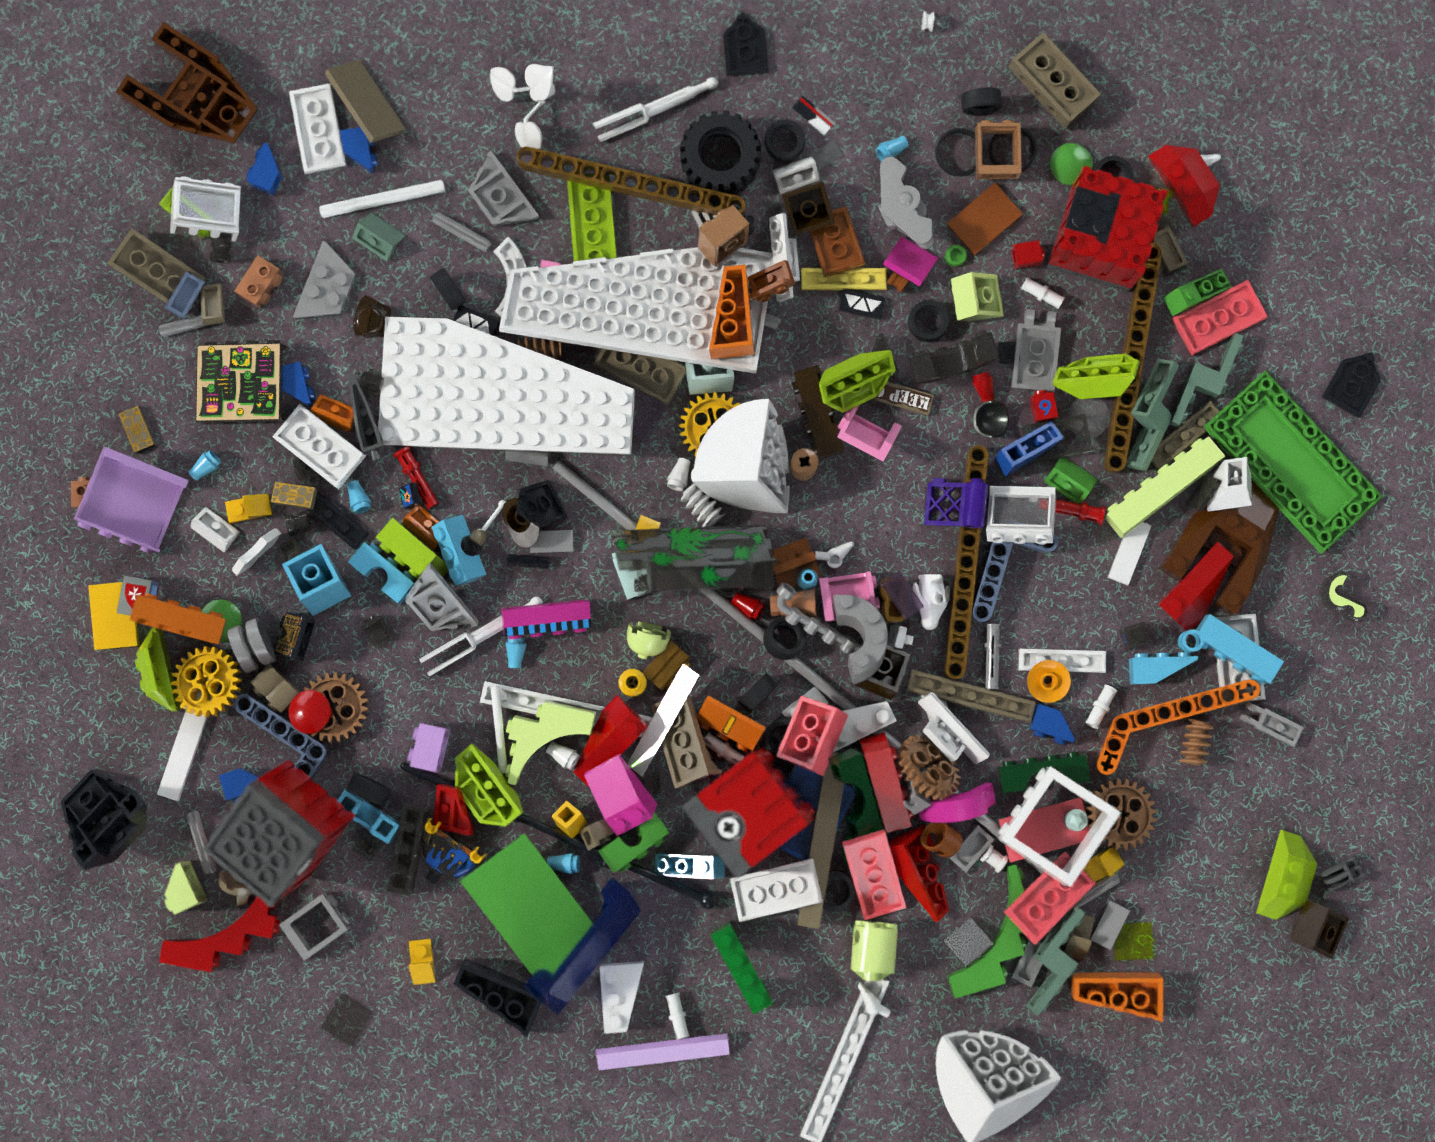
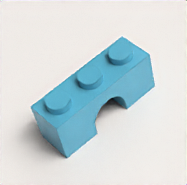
M463 515L444 519L432 526L434 537L437 540L455 587L474 582L487 575L480 556H469L461 548V540L471 535Z
M364 542L348 563L365 577H368L376 569H384L388 579L381 590L401 605L414 586L413 580L415 577L406 570L402 573L396 567L399 564L388 556L385 559L380 555L382 550L374 543H371L369 546Z
M344 790L338 799L345 806V810L351 811L356 815L353 821L367 828L371 834L387 844L393 842L403 824L350 790Z

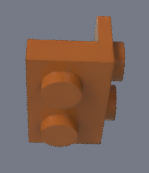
M786 260L748 277L752 289L749 297L751 300L758 301L759 303L770 300L771 296L775 294L786 293L790 287L796 285L789 263Z

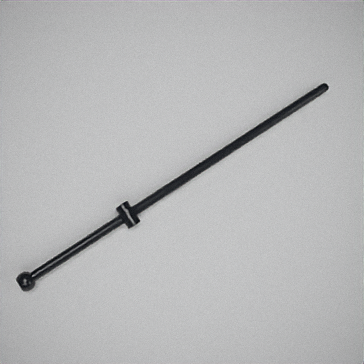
M402 762L400 764L402 770L430 783L455 786L454 783L423 769L410 767L409 763ZM521 814L515 819L602 859L600 865L610 869L598 852L601 848L596 846L588 850L583 840L576 837L572 839L565 832L527 815ZM630 861L632 866L627 870L699 901L704 909L713 908L716 901L715 894L711 892L703 894Z

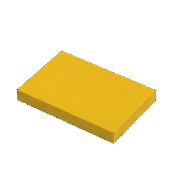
M123 582L88 585L94 650L139 646L137 623L130 621V615L117 613Z

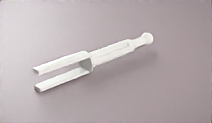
M710 77L706 82L697 86H688L646 105L639 103L593 123L596 129L639 111L643 115L638 119L599 135L598 139L602 142L647 123L649 117L694 99L699 93L708 89H716L718 81Z
M533 597L526 605L543 604V601L540 597ZM502 615L470 634L466 632L420 658L419 660L422 663L464 638H467L471 645L470 648L430 670L427 674L429 676L435 674L476 650L477 644L502 631Z

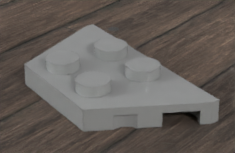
M489 151L483 166L477 172L475 181L472 182L468 189L474 201L493 226L538 219L539 215L493 152Z
M322 241L293 317L295 319L341 315L355 280L356 274L324 241Z
M429 563L407 594V604L430 631L442 630L444 628L457 629L458 625L471 624V627L478 626V619L433 565Z

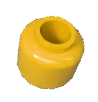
M628 669L620 675L619 688L625 695L637 697L645 691L647 679L640 670Z

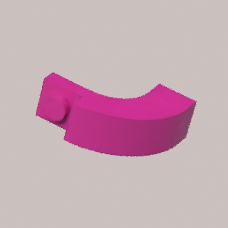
M986 782L970 791L952 794L943 800L939 798L933 800L930 795L931 805L920 811L919 817L923 821L947 823L982 816L988 813L987 808L996 804L993 783Z

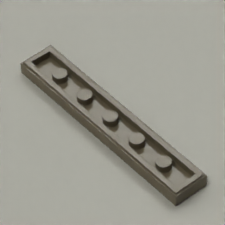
M913 669L910 670L905 691L923 696L933 692L942 701L1026 723H1032L1036 706L1035 701Z

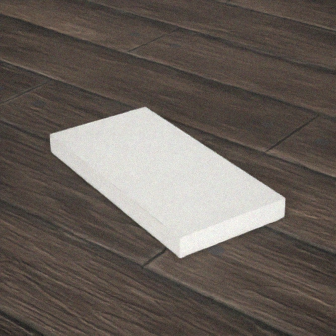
M331 83L289 91L304 173L310 174L347 166Z
M301 404L297 406L273 435L274 439L338 490L366 457Z
M1256 614L1215 617L1259 645ZM1216 658L1219 687L1251 680V675L1245 671L1244 673L1238 672L1228 660L1224 662ZM1264 683L1259 685V695L1248 701L1266 700ZM1247 685V688L1238 691L1239 695L1243 693L1250 694L1253 691V687H1248ZM1224 690L1222 693L1225 701L1230 702L1233 695L1229 690Z
M814 859L743 875L737 879H730L739 922L823 902Z

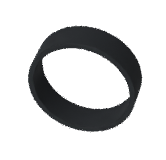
M1021 127V133L1030 140L1033 148L1030 162L1021 167V172H1023L1032 164L1036 156L1037 146L1033 135L1027 129ZM994 134L989 144V157L993 165H1001L995 159L992 151L993 141L999 134Z
M954 128L944 133L939 139L936 147V160L940 168L947 174L959 177L966 176L976 170V165L966 171H954L944 165L939 155L941 142L951 134L962 133L975 140V133L971 130Z

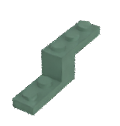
M1235 333L1231 336L1217 371L1199 363H1194L1191 366L1169 425L1178 427L1180 423L1184 424L1188 416L1187 406L1193 403L1196 396L1194 390L1213 398H1217L1220 394L1223 395L1228 386V383L1225 382L1227 376L1233 373L1236 363L1233 362L1235 356L1240 355L1244 343H1241L1242 335Z
M1157 359L1131 412V415L1142 425V429L1127 458L1126 466L1128 468L1147 471L1173 417L1161 402L1179 367L1176 361Z
M1076 905L1060 919L1033 954L1038 961L1052 971L1026 1004V1007L1037 1016L1047 1010L1052 997L1061 992L1063 983L1076 972L1078 963L1059 949L1060 945H1064L1068 941L1070 932L1074 927H1078L1083 921L1085 912Z

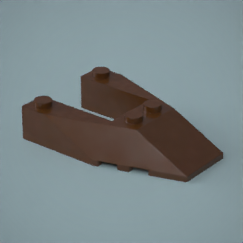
M163 22L153 36L152 41L158 48L184 64L180 73L163 97L128 74L115 92L125 102L170 128L235 144L257 112V106L216 55Z
M1252 479L1251 506L1207 511L1206 504L1203 510L1200 509L1191 517L1158 568L1173 579L1179 580L1183 577L1201 547L1209 550L1218 541L1234 556L1230 565L1236 569L1213 605L1230 616L1237 615L1266 563L1279 512L1277 505L1265 495Z

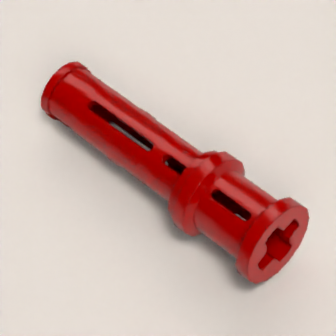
M407 446L397 451L393 456L398 458L402 465V472L410 477L412 483L416 482L419 495L427 510L438 505L439 501H437L420 471L421 464L416 462L412 455V448Z
M1040 498L1038 509L1048 510L1049 498ZM1056 499L1055 513L1078 517L1080 521L1088 520L1102 525L1106 507L1102 506L1099 508L1090 506L1086 502L1077 504Z

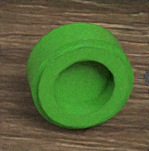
M960 245L950 246L945 253V260L952 267L963 265L967 258L966 250Z

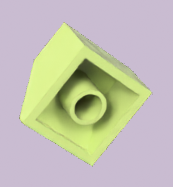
M970 272L951 279L957 321H975L1004 316L997 274Z
M185 861L176 864L165 892L167 898L165 900L166 907L173 914L184 912L208 900L191 862Z

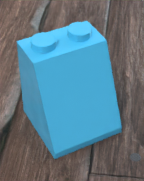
M322 544L282 564L300 601L312 616L351 597L342 576Z

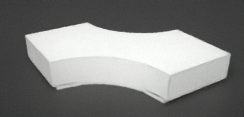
M274 528L260 537L250 550L239 557L232 568L235 575L238 576L249 569L263 553L276 543L282 533L277 528Z

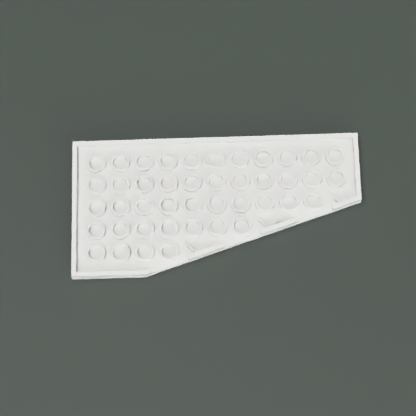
M698 247L680 250L650 251L640 253V255L611 259L604 257L574 261L573 264L543 268L536 266L513 269L510 273L499 330L505 333L756 374L768 301L759 303L750 299L754 355L711 359L709 346L712 339V329L716 317V307L719 300L724 267L746 265L747 277L772 266L773 255L768 252L739 248L716 266H713ZM748 280L749 294H751L752 289Z
M385 317L378 430L384 446L631 455L635 396L633 388L447 318Z

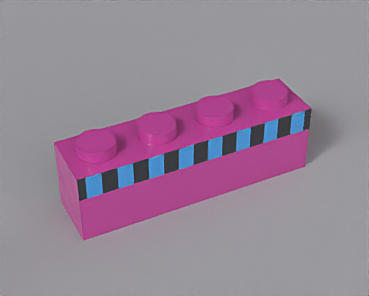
M587 599L501 608L504 636H509V639H520L524 634H530L531 637L544 636L543 632H552V635L565 634V630L572 629L575 633L587 631L586 628L592 627L590 603Z

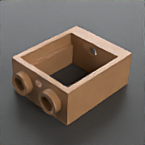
M984 120L977 123L975 128L976 179H1019L1022 173L1021 123H1015L1014 120H1004L1002 123ZM982 134H1012L1013 165H983Z

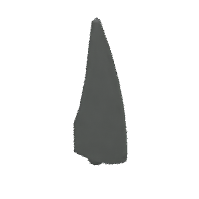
M350 371L348 372L349 387L362 453L371 455L372 461L378 462L381 460L380 454L384 452V445L368 402L353 372Z

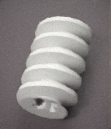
M692 484L683 492L681 502L689 501L686 508L694 507L692 515L700 514L697 521H705L702 527L709 528L726 514L719 515L722 507L714 508L717 501L709 502L710 496L703 495V491L698 489L695 484Z

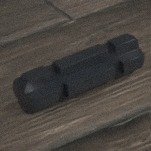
M508 554L507 565H519V567L530 568L538 566L539 568L547 569L549 567V558Z

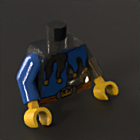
M429 818L425 824L426 831L423 837L422 852L425 857L424 862L432 867L425 877L427 880L437 884L442 875L449 879L453 876L459 878L472 872L478 863L486 857V853L483 856L478 855L477 850L479 847L473 850L444 830L438 829L441 825L439 821L436 826H433L431 824L432 818Z

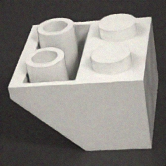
M1247 457L1224 460L1207 480L1208 482L1211 479L1214 485L1212 487L1210 483L1207 487L1209 490L1207 491L1209 492L1207 497H1211L1207 498L1210 499L1207 500V511L1252 505L1251 472Z

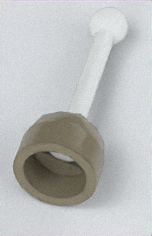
M499 501L498 508L482 529H474L471 531V535L468 536L479 547H482L487 537L485 531L502 510L506 501Z

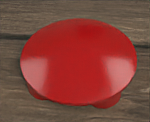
M315 690L300 692L293 698L289 706L291 724L295 729L305 734H313L322 730L332 716V709L327 698Z

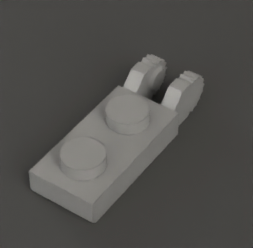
M1246 703L1245 707L1248 710L1259 713L1260 716L1256 721L1248 715L1241 714L1240 720L1253 725L1255 729L1292 747L1296 746L1304 727L1266 708L1262 709L1252 703Z

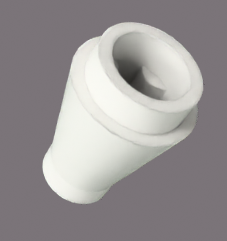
M685 458L678 459L667 478V486L669 488L683 491L684 487H687L691 463Z
M551 742L546 750V753L550 754L564 769L572 770L580 758L576 750L555 742Z

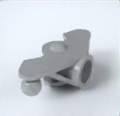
M886 157L880 164L881 203L877 206L890 232L896 229L910 237L919 247L928 249L933 245L934 238L932 219L925 217L927 212L926 205L921 200L920 193L915 187L903 185L902 181L907 167L894 157Z

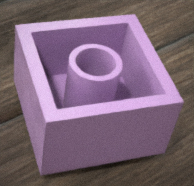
M420 723L419 727H415L413 740H416L414 749L411 748L408 755V761L411 762L410 767L441 772L451 729Z

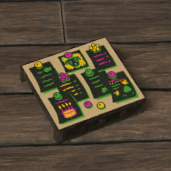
M248 340L246 344H238L237 341H225V344L219 345L217 342L207 341L204 342V345H197L196 422L202 425L284 423L286 421V414L282 413L283 350H287V347L281 344L279 340H267V343Z

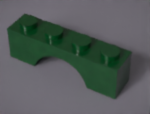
M849 749L828 758L834 779L843 783H850L855 791L856 800L854 808L846 817L851 838L854 839L883 830L881 826L883 825V820L876 808L877 799L871 790L870 785L872 781L866 772V760L863 754Z
M1080 751L1067 753L1066 758H1059L1058 754L1045 756L1046 760L1037 761V757L1024 759L1023 764H1016L1015 760L1002 762L1003 766L997 767L1001 793L1026 790L1029 779L1042 768L1046 769L1047 767L1054 768L1075 783L1090 781L1087 756L1080 755Z

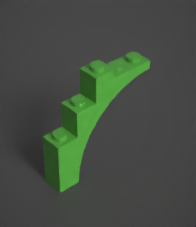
M1014 863L1005 866L1009 883L1007 908L1027 889H1023L1021 880H1024L1021 867L1017 868V865ZM1005 915L1000 931L989 948L978 959L963 969L947 975L954 998L1006 984L1007 971L1005 965H1000V962L1025 955L1023 949L1027 948L1023 935L1019 936V933L1022 931L1007 915Z

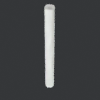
M492 686L491 697L498 766L502 773H506L507 758L499 686Z

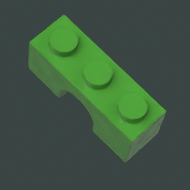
M655 812L653 818L634 827L638 833V842L634 847L627 846L620 837H617L598 851L612 872L618 870L621 873L632 866L630 861L637 857L640 860L649 853L647 849L653 844L657 847L666 841L664 836L669 831Z

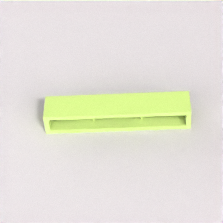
M1209 436L1204 440L1200 438L1191 445L1192 449L1189 452L1185 453L1183 451L1174 458L1175 462L1170 466L1165 464L1157 471L1158 475L1153 479L1148 477L1140 484L1142 487L1136 492L1134 489L1123 497L1125 500L1118 505L1116 502L1106 510L1108 513L1105 520L1120 538H1123L1127 533L1223 461L1225 455Z

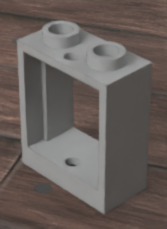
M321 894L279 924L304 961L350 929L348 924L351 922L344 912H339L336 908L338 903L331 894ZM322 902L340 929L311 949L293 922Z

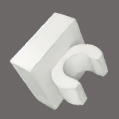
M891 625L887 645L903 649V644L912 645L914 637L906 635V627Z

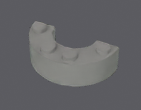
M833 595L832 607L837 625H846L854 628L861 634L864 640L863 646L858 651L849 654L848 668L852 683H860L871 677L884 660L888 640L887 626L881 613L868 601L852 595Z

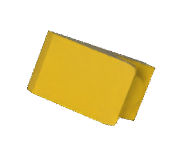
M269 494L244 495L241 499L225 502L230 524L272 515Z
M1113 846L1090 858L1083 871L1094 882H1097L1105 876L1113 875L1125 864L1117 850H1114Z
M431 938L409 941L411 960L409 970L413 985L435 983Z

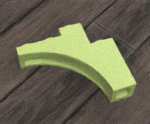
M545 700L543 705L539 704L536 717L540 718L539 721L515 715L513 720L508 721L506 732L509 733L508 739L517 741L512 743L510 756H513L512 764H508L505 777H508L507 783L516 785L528 759L537 749L549 741L572 734L590 735L596 711Z

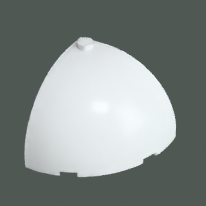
M769 399L754 400L738 405L722 415L710 427L698 448L694 469L691 472V479L705 494L725 504L743 509L771 513H788L790 486H786V474L790 473L787 444L783 427L778 425L776 421L778 413Z
M959 1031L942 1036L938 1044L936 1073L941 1095L952 1120L967 1142H979L1023 1117L1048 1096L1062 1078L1042 1057L1039 1059L1031 1053L1029 1047L997 1033L987 1031L968 1033V1031Z

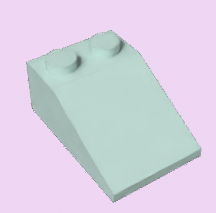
M685 362L690 395L705 394L706 392H729L733 390V370Z

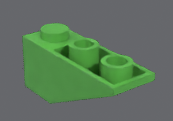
M1220 269L1178 287L1163 297L1172 316H1175L1232 287L1223 270Z

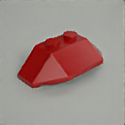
M1165 145L1147 156L1193 227L1212 216L1220 184L1197 149Z

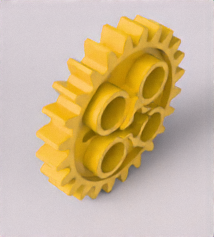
M706 392L705 399L703 400L697 396L698 402L696 404L691 400L689 401L692 406L691 409L684 407L688 414L687 416H680V418L685 420V423L679 424V427L685 428V431L679 434L680 436L687 437L683 444H691L687 450L695 449V457L700 446V437L707 433L708 426L711 425L708 408L712 409L714 422L718 420L716 411L719 408H725L728 412L740 405L739 402L734 405L731 404L733 397L726 401L725 393L720 398H717V393L714 392L712 398H710ZM698 413H705L707 416L706 422L702 425L695 422V416Z
M204 646L203 651L195 648V654L187 652L189 659L181 658L183 665L175 666L179 673H172L177 678V681L171 682L172 685L177 686L172 693L179 695L175 701L182 702L181 708L187 709V713L190 714L195 712V716L201 717L203 714L204 717L209 718L210 713L218 716V709L226 712L225 705L233 706L230 699H238L234 692L241 691V688L236 686L237 683L242 682V679L236 677L241 671L234 669L238 663L232 661L233 656L226 655V651H219L215 647H212L210 650L209 647ZM214 664H217V669H216V671H215L214 673H212V672H211L212 666H213ZM196 670L197 676L192 680L191 675ZM222 684V691L217 694L216 689L218 685ZM202 691V697L197 701V693Z

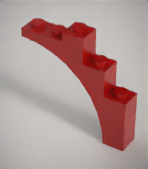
M256 897L253 904L242 917L230 927L215 935L194 940H163L159 963L206 972L215 971V968H218L221 962V955L218 954L219 951L243 955L246 951H249L252 938H249V934L274 938L276 934L280 933L281 927L279 924L282 923V921H279L280 915L271 914L272 910L275 911L277 903L269 907L264 903L265 901Z

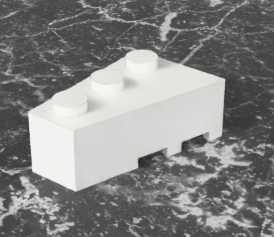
M644 961L600 965L604 1034L627 1032Z

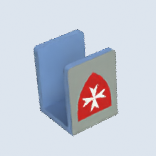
M124 576L117 613L131 616L137 594L145 596V593L156 596L158 582Z

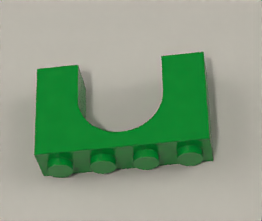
M729 921L712 930L710 936L753 1015L772 1005V997L751 964L731 922Z

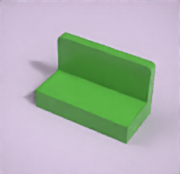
M1063 455L1044 480L1045 483L1055 487V490L1077 504H1081L1097 481L1094 476Z

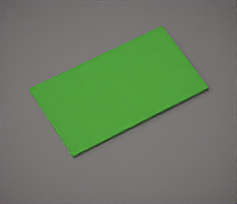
M525 833L521 834L520 837L460 880L461 884L538 984L546 991V994L610 947V944Z

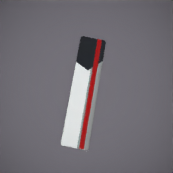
M804 96L793 106V109L823 135L835 124Z

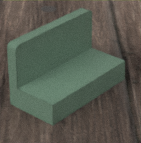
M370 213L358 222L352 239L387 262L392 257L396 246L404 240L405 234L375 214Z

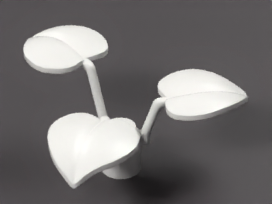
M529 65L525 70V81L528 87L521 88L514 87L516 79L506 68L495 67L490 70L492 88L501 100L510 101L514 98V92L530 90L531 98L534 101H538L537 105L524 118V123L518 122L515 126V136L521 147L542 148L543 140L540 128L535 123L528 122V120L541 105L545 104V99L555 94L553 66Z

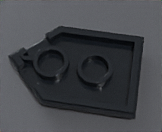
M741 12L734 23L723 33L727 76L768 73L765 30Z
M1370 352L1342 360L1322 398L1351 415L1360 418L1381 381L1379 373L1376 371L1373 353Z
M548 480L519 489L516 513L539 528L568 518Z

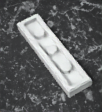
M1019 649L1018 671H1030L1040 661L1055 660L1063 664L1068 672L1106 673V651Z

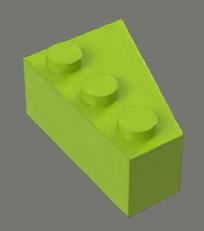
M394 518L376 536L381 542L379 546L388 554L392 551L396 555L394 559L403 567L407 564L410 567L408 572L418 579L429 563L433 565L442 577L448 572L446 563Z

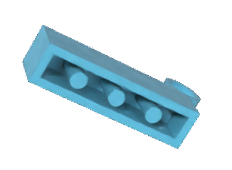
M1211 614L1204 616L1196 630L1185 631L1178 637V646L1182 651L1194 652L1201 648L1205 650L1209 648L1215 652L1213 655L1224 662L1228 660L1233 664L1232 667L1240 673L1245 671L1251 675L1250 679L1255 680L1259 685L1263 683L1270 684L1284 663L1283 660ZM1188 634L1193 635L1196 639V645L1193 648L1186 644Z

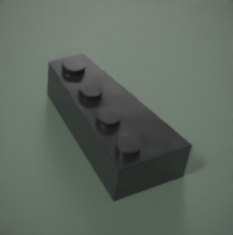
M467 958L462 962L453 983L474 1000H478L485 1005L489 1011L496 1013L504 1019V1022L519 1030L526 1038L531 1031L546 994L545 990Z

